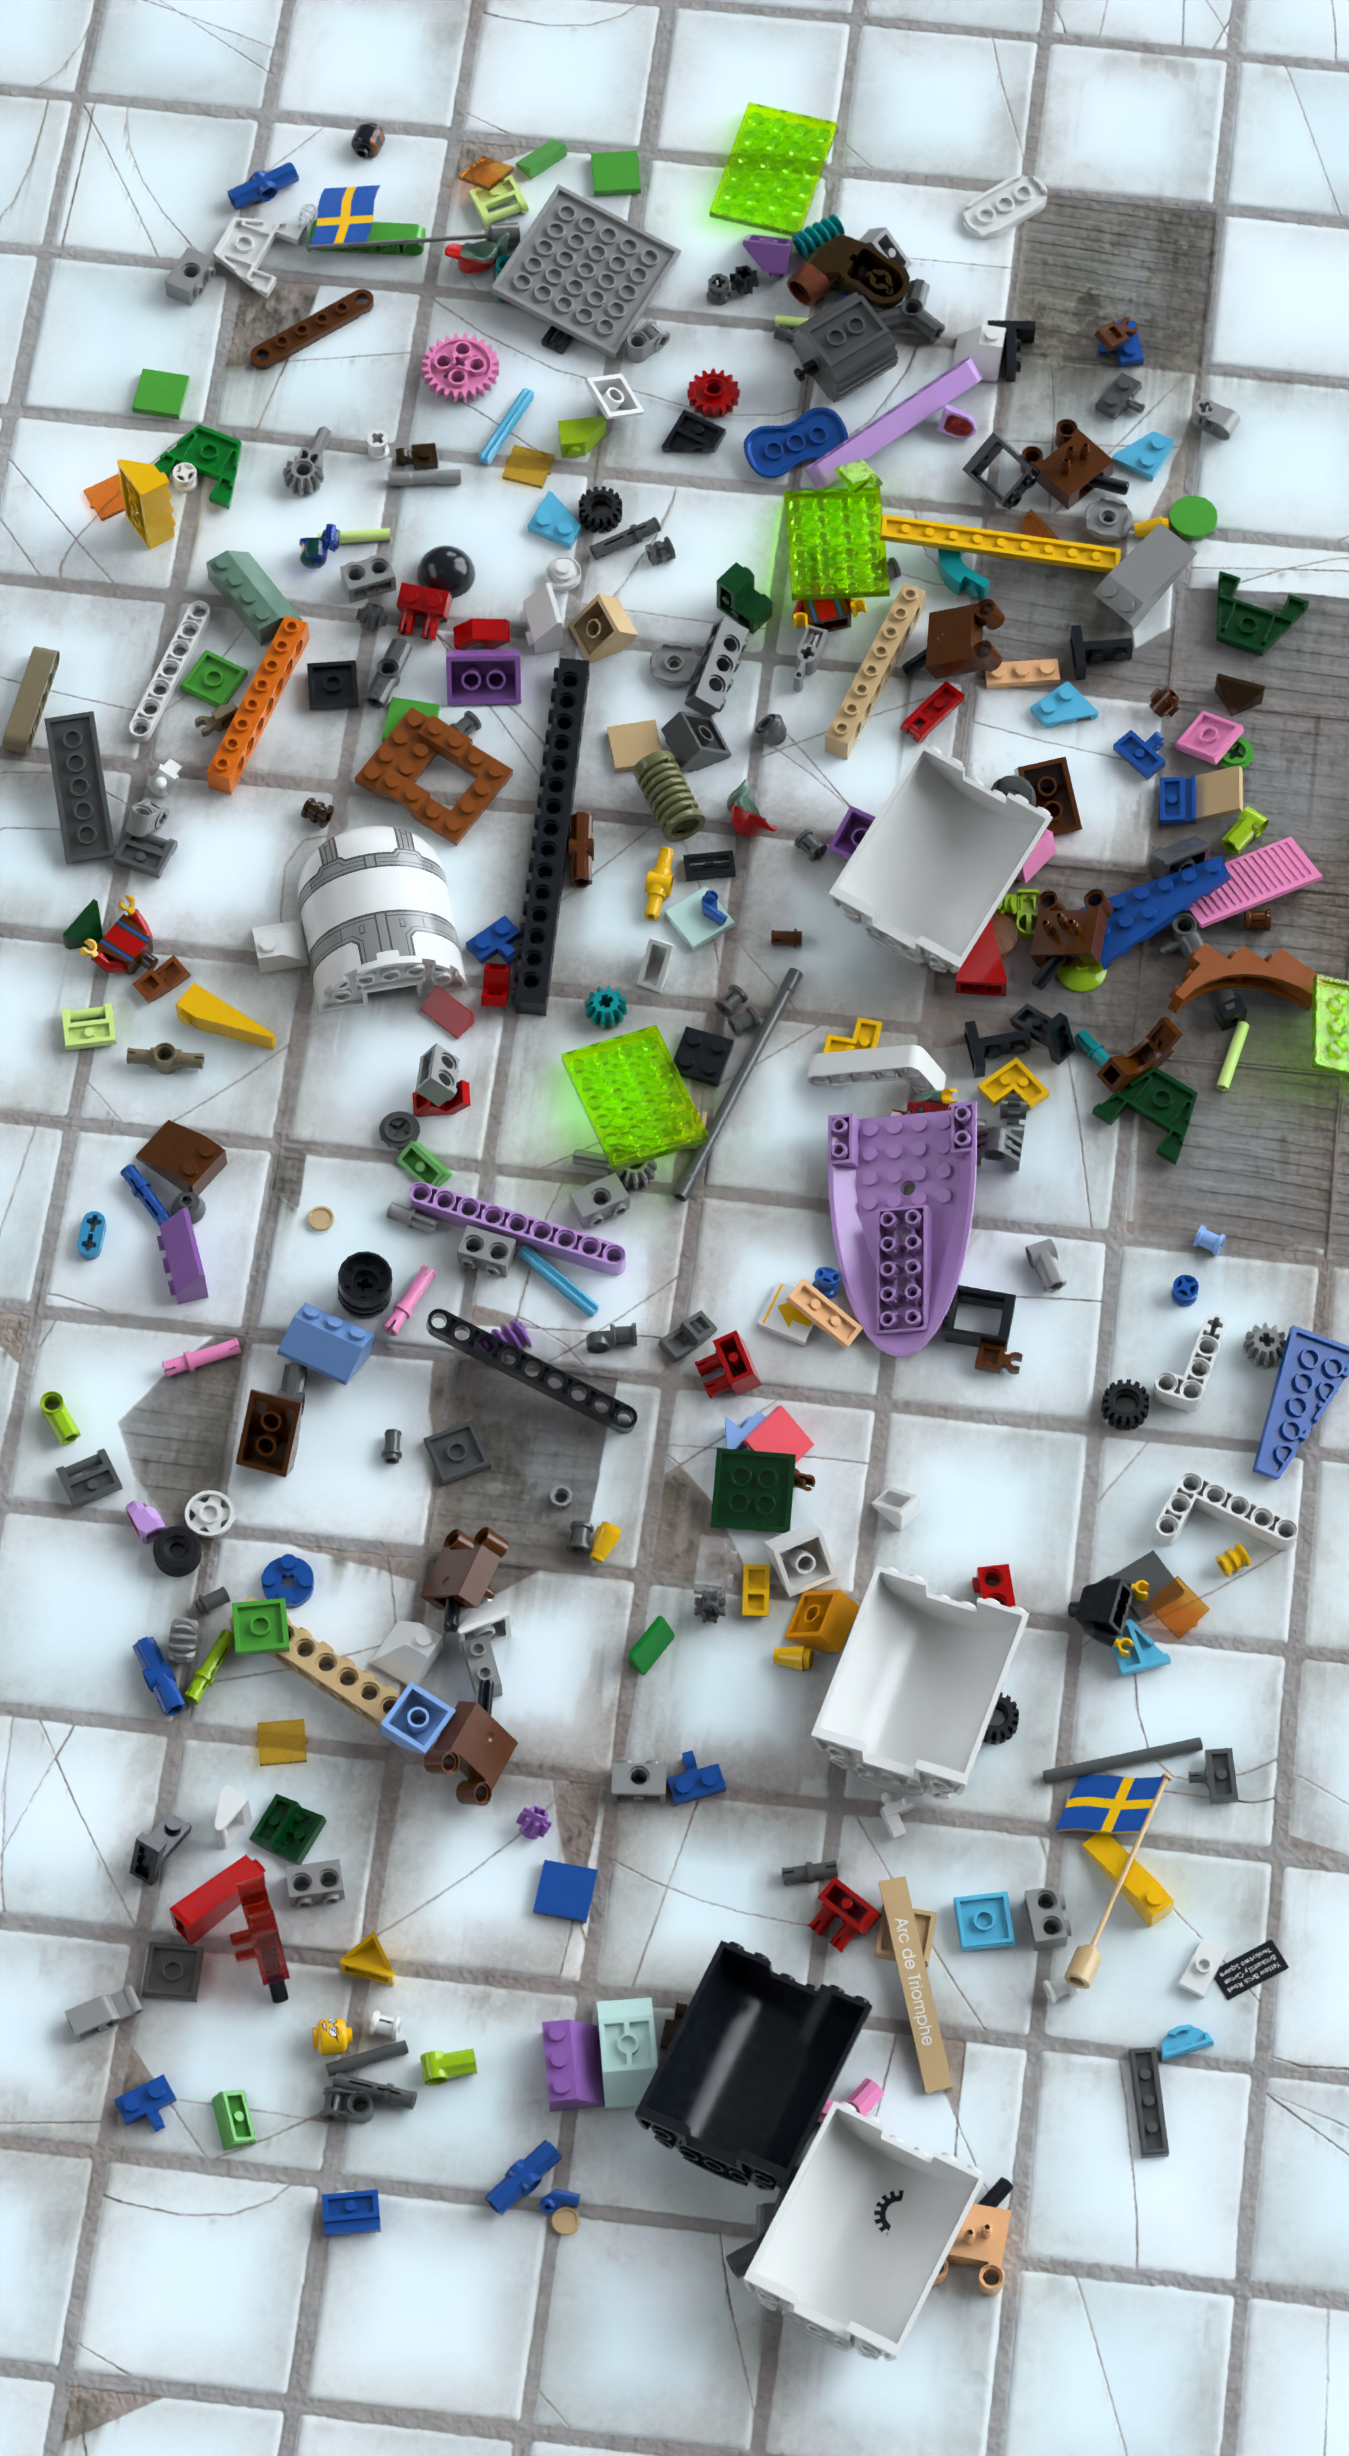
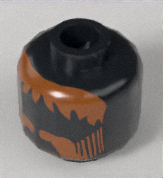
M374 123L361 124L351 141V146L356 155L361 158L376 157L384 144V133Z

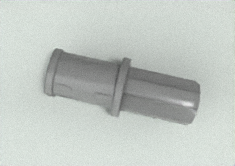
M391 1202L386 1213L387 1218L402 1222L408 1228L413 1226L428 1233H434L438 1225L437 1220L417 1213V1209L413 1208L411 1210L394 1202Z

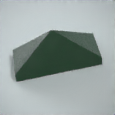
M95 899L89 903L63 933L66 948L88 947L84 943L85 940L93 939L98 944L103 938L98 901Z

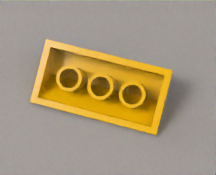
M124 459L118 460L117 466L125 516L151 550L175 537L174 526L176 524L172 517L174 510L170 503L172 496L168 490L169 480L164 472L160 473L155 465Z

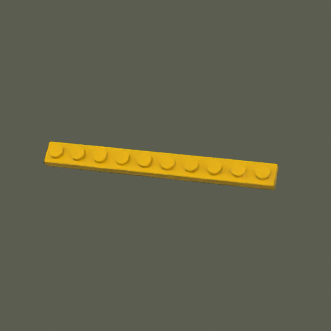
M884 514L881 518L880 540L1104 573H1110L1120 563L1121 549Z

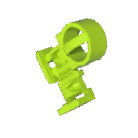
M1019 889L1017 896L1016 894H1006L1003 898V910H1001L1002 902L997 908V915H1004V912L1013 913V915L1017 913L1016 933L1022 939H1033L1034 930L1031 931V921L1036 924L1038 914L1036 912V899L1040 895L1038 889ZM1023 921H1026V931L1019 926Z

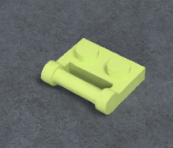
M512 175L469 190V197L484 227H488L492 222L520 212L523 214L529 211L527 202ZM516 201V204L495 212L488 213L487 211L505 203Z
M106 1003L102 1007L86 1009H61L66 1051L117 1044L112 1003ZM103 1016H106V1019H98V1020H90V1021H81V1022H73V1023H71V1020H79V1019H87V1018H95V1017H103Z

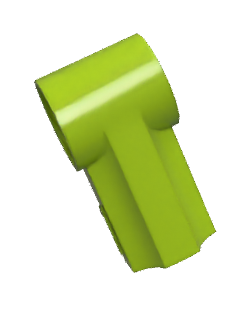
M1250 806L1245 807L1238 816L1236 824L1222 838L1221 844L1232 855H1239L1254 837L1258 838L1264 832L1269 819Z
M49 1391L43 1394L40 1399L42 1415L50 1425L60 1446L74 1442L81 1434L64 1404L63 1397L56 1391ZM50 1404L59 1405L55 1410L47 1409V1406Z
M473 2049L450 2053L430 2051L420 2056L424 2084L428 2086L446 2083L450 2078L477 2074Z

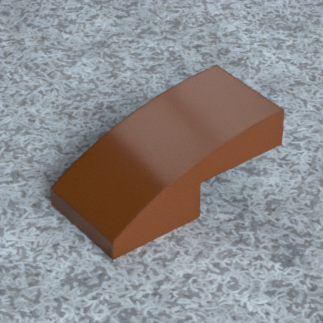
M173 955L155 971L152 968L149 969L133 983V986L150 1003L176 988L189 978L191 974Z

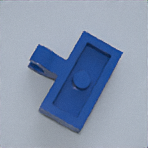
M1130 321L1127 327H1136L1135 321ZM1137 332L1128 339L1126 344L1111 352L1101 342L1098 344L1100 354L1116 352L1120 367L1143 365L1144 356Z
M1130 730L1113 744V750L1147 781L1165 766L1166 761L1156 753L1164 745L1161 742L1164 737L1158 731L1144 742L1136 733Z
M504 915L466 942V948L481 964L497 953L505 963L511 964L516 960V957L513 955L516 952L510 944L520 938V930Z
M692 1750L682 1753V1761L686 1773L667 1778L674 1806L726 1792V1785L719 1764L698 1769Z
M164 2074L114 2099L126 2126L147 2116L155 2133L165 2128L164 2121L158 2110L177 2101Z

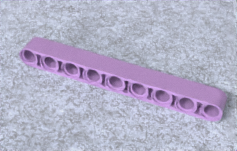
M971 357L954 365L805 468L815 488L821 490L978 383L982 376Z
M417 1182L409 1189L411 1209L415 1208L417 1213L464 1229L469 1225L516 1239L517 1246L523 1247L528 1245L536 1252L610 1276H618L626 1268V1253L624 1248L618 1244L428 1183ZM418 1196L426 1197L424 1200L415 1199ZM442 1204H449V1205H450V1206L447 1207V1208H442V1207H440V1205H442ZM468 1211L474 1212V1214L470 1216L464 1215V1213ZM490 1219L498 1220L496 1223H489L488 1221ZM514 1227H521V1228H523V1229L520 1230V1231H514V1230H512V1228H514ZM541 1234L547 1236V1237L544 1238V1239H538V1238H536V1236L541 1235ZM564 1242L571 1243V1245L567 1247L561 1246L560 1244ZM587 1250H593V1251H595L594 1254H590V1255H589V1254H586V1253H584V1252L587 1251ZM611 1258L620 1259L618 1262L609 1261Z

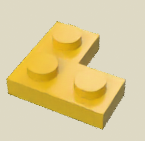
M858 1017L853 1038L827 1034L823 1053L877 1048L883 1022Z
M1017 1057L978 1084L977 1090L993 1107L998 1105L1001 1099L1005 1100L1008 1094H1020V1100L1027 1101V1109L1029 1111L1046 1100L1050 1093Z

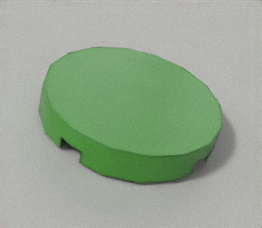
M1185 496L1178 499L1172 505L1169 514L1172 530L1174 529L1178 536L1187 540L1206 538V535L1215 530L1218 520L1217 510L1214 505L1206 498L1199 496Z

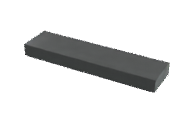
M1156 2047L1128 2049L1141 2158L1169 2156Z

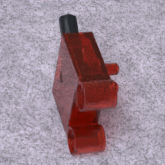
M260 1876L236 1883L247 1929L231 1933L230 1939L234 1947L251 1942V1948L235 1952L237 1962L255 1958L263 1986L269 1985L274 2003H282L289 1998L284 1980L289 1979L290 1976L264 1878Z

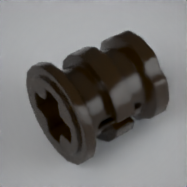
M311 797L305 802L301 811V817L304 819L310 818L311 822H318L320 828H325L332 818L334 807L332 805L325 807V803L321 801L316 802Z

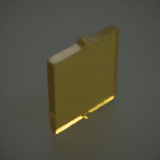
M514 445L510 457L506 459L507 465L502 479L543 489L547 476L551 474L550 468L554 455Z
M304 1719L257 1723L258 1741L256 1742V1747L259 1748L260 1766L307 1762L306 1744L308 1743V1738L305 1737Z

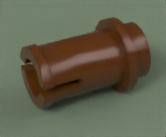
M794 929V931L772 930L771 946H794V949H796L797 946H802V931H797V929Z
M795 1468L793 1488L811 1491L812 1488L808 1486H815L814 1476L801 1473Z

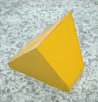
M375 1931L340 1960V1968L343 1973L394 1986L395 1977L393 1969Z

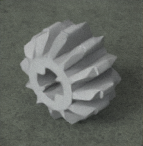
M1265 1322L1261 1329L1255 1324L1252 1332L1248 1331L1246 1333V1341L1243 1344V1348L1247 1351V1359L1254 1358L1253 1363L1255 1366L1259 1362H1263L1266 1369L1269 1362L1276 1366L1279 1363V1359H1282L1286 1340H1284L1285 1333H1277V1325L1270 1329Z
M175 1618L172 1621L168 1644V1658L170 1661L192 1663L195 1659L198 1638V1623L196 1620Z

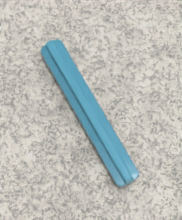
M528 388L522 389L480 452V462L486 465L492 462L533 400L534 392Z
M524 1245L518 1251V1257L587 1316L593 1317L599 1311V1305L531 1247Z

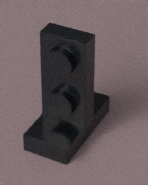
M988 320L987 325L1006 328V382H1015L1016 372H1021V358H1016V353L1021 352V343H1034L1035 321Z
M1081 625L1071 626L1070 644L1075 680H1085L1086 663L1097 664L1103 661L1122 662L1132 659V638L1083 641Z
M1026 1004L1010 1018L1011 1025L1019 1031L1029 1029L1031 1038L1046 1046L1049 1050L1051 1061L1058 1065L1076 1050L1067 1016L1061 1012L1054 1018H1051L1031 1005Z
M975 1020L965 1022L964 1037L975 1078L985 1076L986 1063L984 1058L994 1059L1001 1055L1010 1053L1022 1054L1030 1050L1031 1036L1029 1029L979 1038Z
M169 1812L149 1835L142 1832L136 1838L129 1873L152 1886L158 1880L161 1865L190 1833L192 1825Z

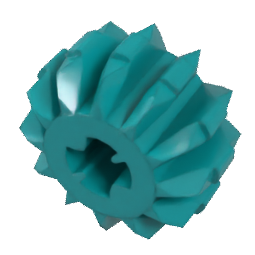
M610 985L607 987V990H603L599 986L597 993L590 991L589 999L585 1001L586 1017L591 1018L593 1026L600 1023L602 1029H604L606 1024L614 1028L615 1022L622 1023L623 1016L627 1014V1000L625 996H621L619 989L612 992Z

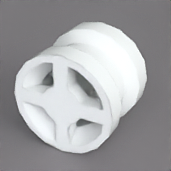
M187 462L177 464L173 469L176 490L182 493L194 491L198 485L196 468Z

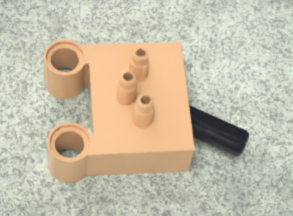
M1001 2177L978 2204L973 2203L943 2263V2271L938 2274L933 2286H938L946 2280L949 2262L981 2268L978 2276V2288L983 2295L995 2296L1001 2291L1004 2281V2273L1001 2268L1011 2210L997 2207L1013 2189V2185L1009 2180ZM992 2275L997 2278L998 2283L988 2285L984 2282L983 2278Z

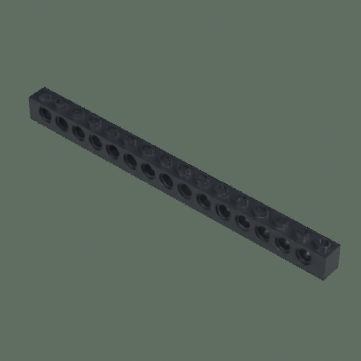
M560 658L559 667L554 668L553 681L557 682V687L552 688L551 703H554V709H549L548 724L552 725L551 730H546L545 745H549L548 751L543 752L542 765L546 766V771L541 772L540 787H543V794L538 793L537 808L541 810L540 815H535L534 830H538L537 836L532 837L531 851H535V856L529 859V873H532V879H527L526 894H529V901H524L523 916L527 917L526 923H521L520 938H524L523 945H518L517 959L521 960L520 967H515L514 981L518 982L517 989L513 988L511 1003L516 1004V1013L547 1015L590 677V660ZM562 769L563 771L557 772L555 770ZM555 790L561 791L559 793H553V791ZM548 833H554L555 835L549 836V835H546V834H548ZM547 854L553 855L551 857H544ZM542 876H549L550 878L543 879V878H541V877H542ZM542 897L547 898L546 900H543V901L538 900L539 898H542ZM543 919V920H545V921H543V922H536L535 920ZM534 941H540V942H542V943H540V944H533L532 942H534ZM531 963H538L539 965H537V966H531V965H529V964H531ZM528 985H535L536 987H534V988H528V987H526V986H528Z

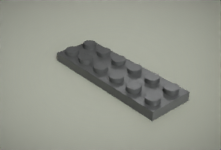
M94 711L45 718L66 864L114 857L115 846Z

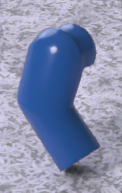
M554 2189L541 2199L540 2209L545 2214H551L563 2205L578 2208L580 2194Z

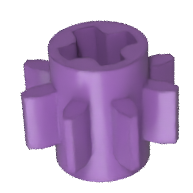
M535 1805L531 1806L530 1809L525 1807L516 1820V1823L521 1825L520 1833L526 1838L533 1840L537 1839L538 1836L543 1838L552 1822L547 1820L548 1812Z

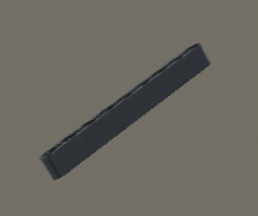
M435 1309L429 1314L426 1329L433 1337L618 1433H629L634 1428L638 1417L637 1412L631 1406L446 1310ZM435 1318H441L444 1320L445 1326L436 1328L432 1325L431 1321ZM464 1330L468 1333L469 1337L466 1340H459L456 1338L455 1332ZM487 1342L491 1345L492 1350L482 1352L478 1348V1344ZM504 1354H510L515 1358V1362L509 1365L505 1364L501 1357ZM528 1366L537 1368L538 1375L528 1376L525 1368ZM557 1378L562 1386L554 1389L549 1386L548 1380ZM580 1390L584 1393L585 1399L577 1401L572 1397L571 1392ZM598 1402L605 1403L608 1411L605 1413L598 1412L595 1409V1404ZM621 1414L628 1415L631 1418V1423L629 1425L621 1424L618 1416Z

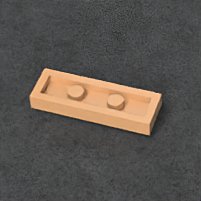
M1058 659L1002 662L996 670L992 672L985 671L986 689L1060 685Z
M804 1278L786 1298V1301L844 1349L848 1348L863 1329L861 1325Z

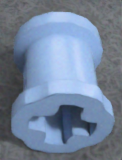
M1201 1225L1195 1236L1193 1246H1201L1212 1251V1254L1217 1256L1224 1244L1226 1235L1215 1234L1207 1230L1206 1226Z

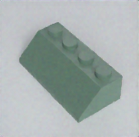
M226 550L206 562L209 580L261 646L274 638L285 615L302 621L249 552Z

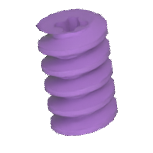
M516 1320L510 1321V1328L503 1324L500 1327V1331L497 1329L491 1331L492 1335L521 1350L522 1343H525L529 1348L532 1347L525 1327ZM487 1342L478 1344V1348L482 1352L492 1350L491 1345ZM479 1361L481 1365L485 1368V1363Z

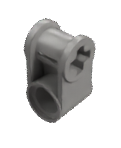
M654 319L647 320L641 327L629 334L627 338V358L634 363L645 361L668 343L671 337L670 333L658 327Z
M1206 398L1198 400L1195 404V413L1192 417L1194 427L1214 435L1220 440H1229L1240 422L1239 414Z
M147 797L132 806L126 824V831L131 835L144 837L164 825L168 818L169 810L165 807H158Z

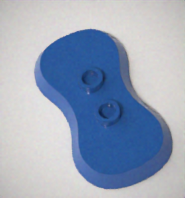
M817 407L806 411L797 420L789 424L761 426L752 430L745 438L744 452L749 465L758 475L766 478H776L786 474L803 461L821 458L847 440L848 433L843 420L834 410Z

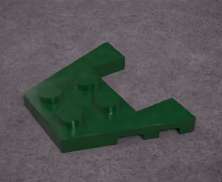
M1220 571L1218 576L1216 641L1262 657L1308 610L1310 601L1288 595L1281 614L1234 599L1241 578Z
M1154 1067L1131 1082L1121 1092L1111 1095L1109 1100L1103 1104L1099 1103L1093 1108L1092 1114L1112 1125L1125 1107L1133 1110L1168 1132V1135L1158 1146L1156 1154L1176 1165L1198 1093L1157 1067Z

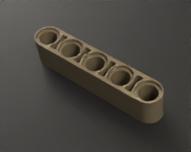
M33 647L4 733L2 744L4 750L29 754L59 665L60 652L58 650Z

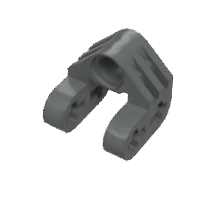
M977 1119V1166H981L982 1158L996 1161L1005 1160L1007 1161L1006 1170L1019 1171L1025 1125L1012 1123L1011 1132L1000 1127L986 1129L987 1120Z

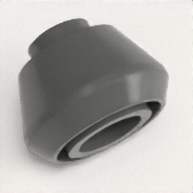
M769 714L764 717L755 728V738L770 746L781 744L785 740L787 732L782 716L779 714Z
M189 1191L180 1193L171 1204L172 1216L182 1208L188 1207L192 1225L199 1222L206 1212L203 1199Z

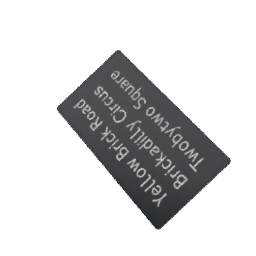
M1269 1940L1220 1966L1214 1979L1226 1999L1230 2000L1288 1969L1289 1966L1273 1940Z

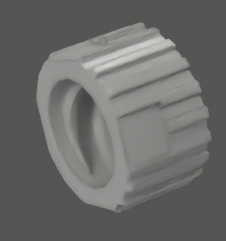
M562 1485L552 1488L549 1495L551 1506L556 1510H565L570 1507L573 1500L571 1489ZM557 1494H564L567 1497L566 1501L562 1503L557 1502L555 1499Z

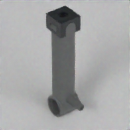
M1182 913L1175 916L1170 936L1172 942L1159 948L1161 955L1181 950L1185 959H1187L1194 948L1199 950L1205 943L1197 929V921L1194 916ZM1179 929H1186V930H1188V931H1187V932H1183V931H1181V930H1179ZM1231 988L1205 994L1215 1011L1214 1017L1222 1031L1237 1026L1239 1021L1245 1022L1247 1009L1239 996L1236 997Z

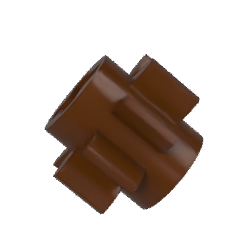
M1157 687L1150 695L1152 699L1149 706L1159 717H1164L1165 715L1172 717L1179 710L1177 702L1180 699L1169 687L1161 690Z

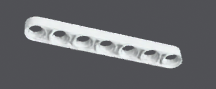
M195 601L188 607L130 722V736L134 741L142 743L151 738L210 621V607L206 602ZM197 609H203L206 611V614L203 617H195L193 612ZM189 628L196 630V634L191 637L185 636L183 632ZM177 648H184L187 651L183 656H176L173 653ZM168 667H174L177 670L175 674L170 676L164 674V670ZM161 686L165 687L167 691L163 695H157L154 693L155 688ZM148 706H154L157 708V711L149 715L144 712V709ZM137 726H145L147 731L143 734H137L134 732V729Z

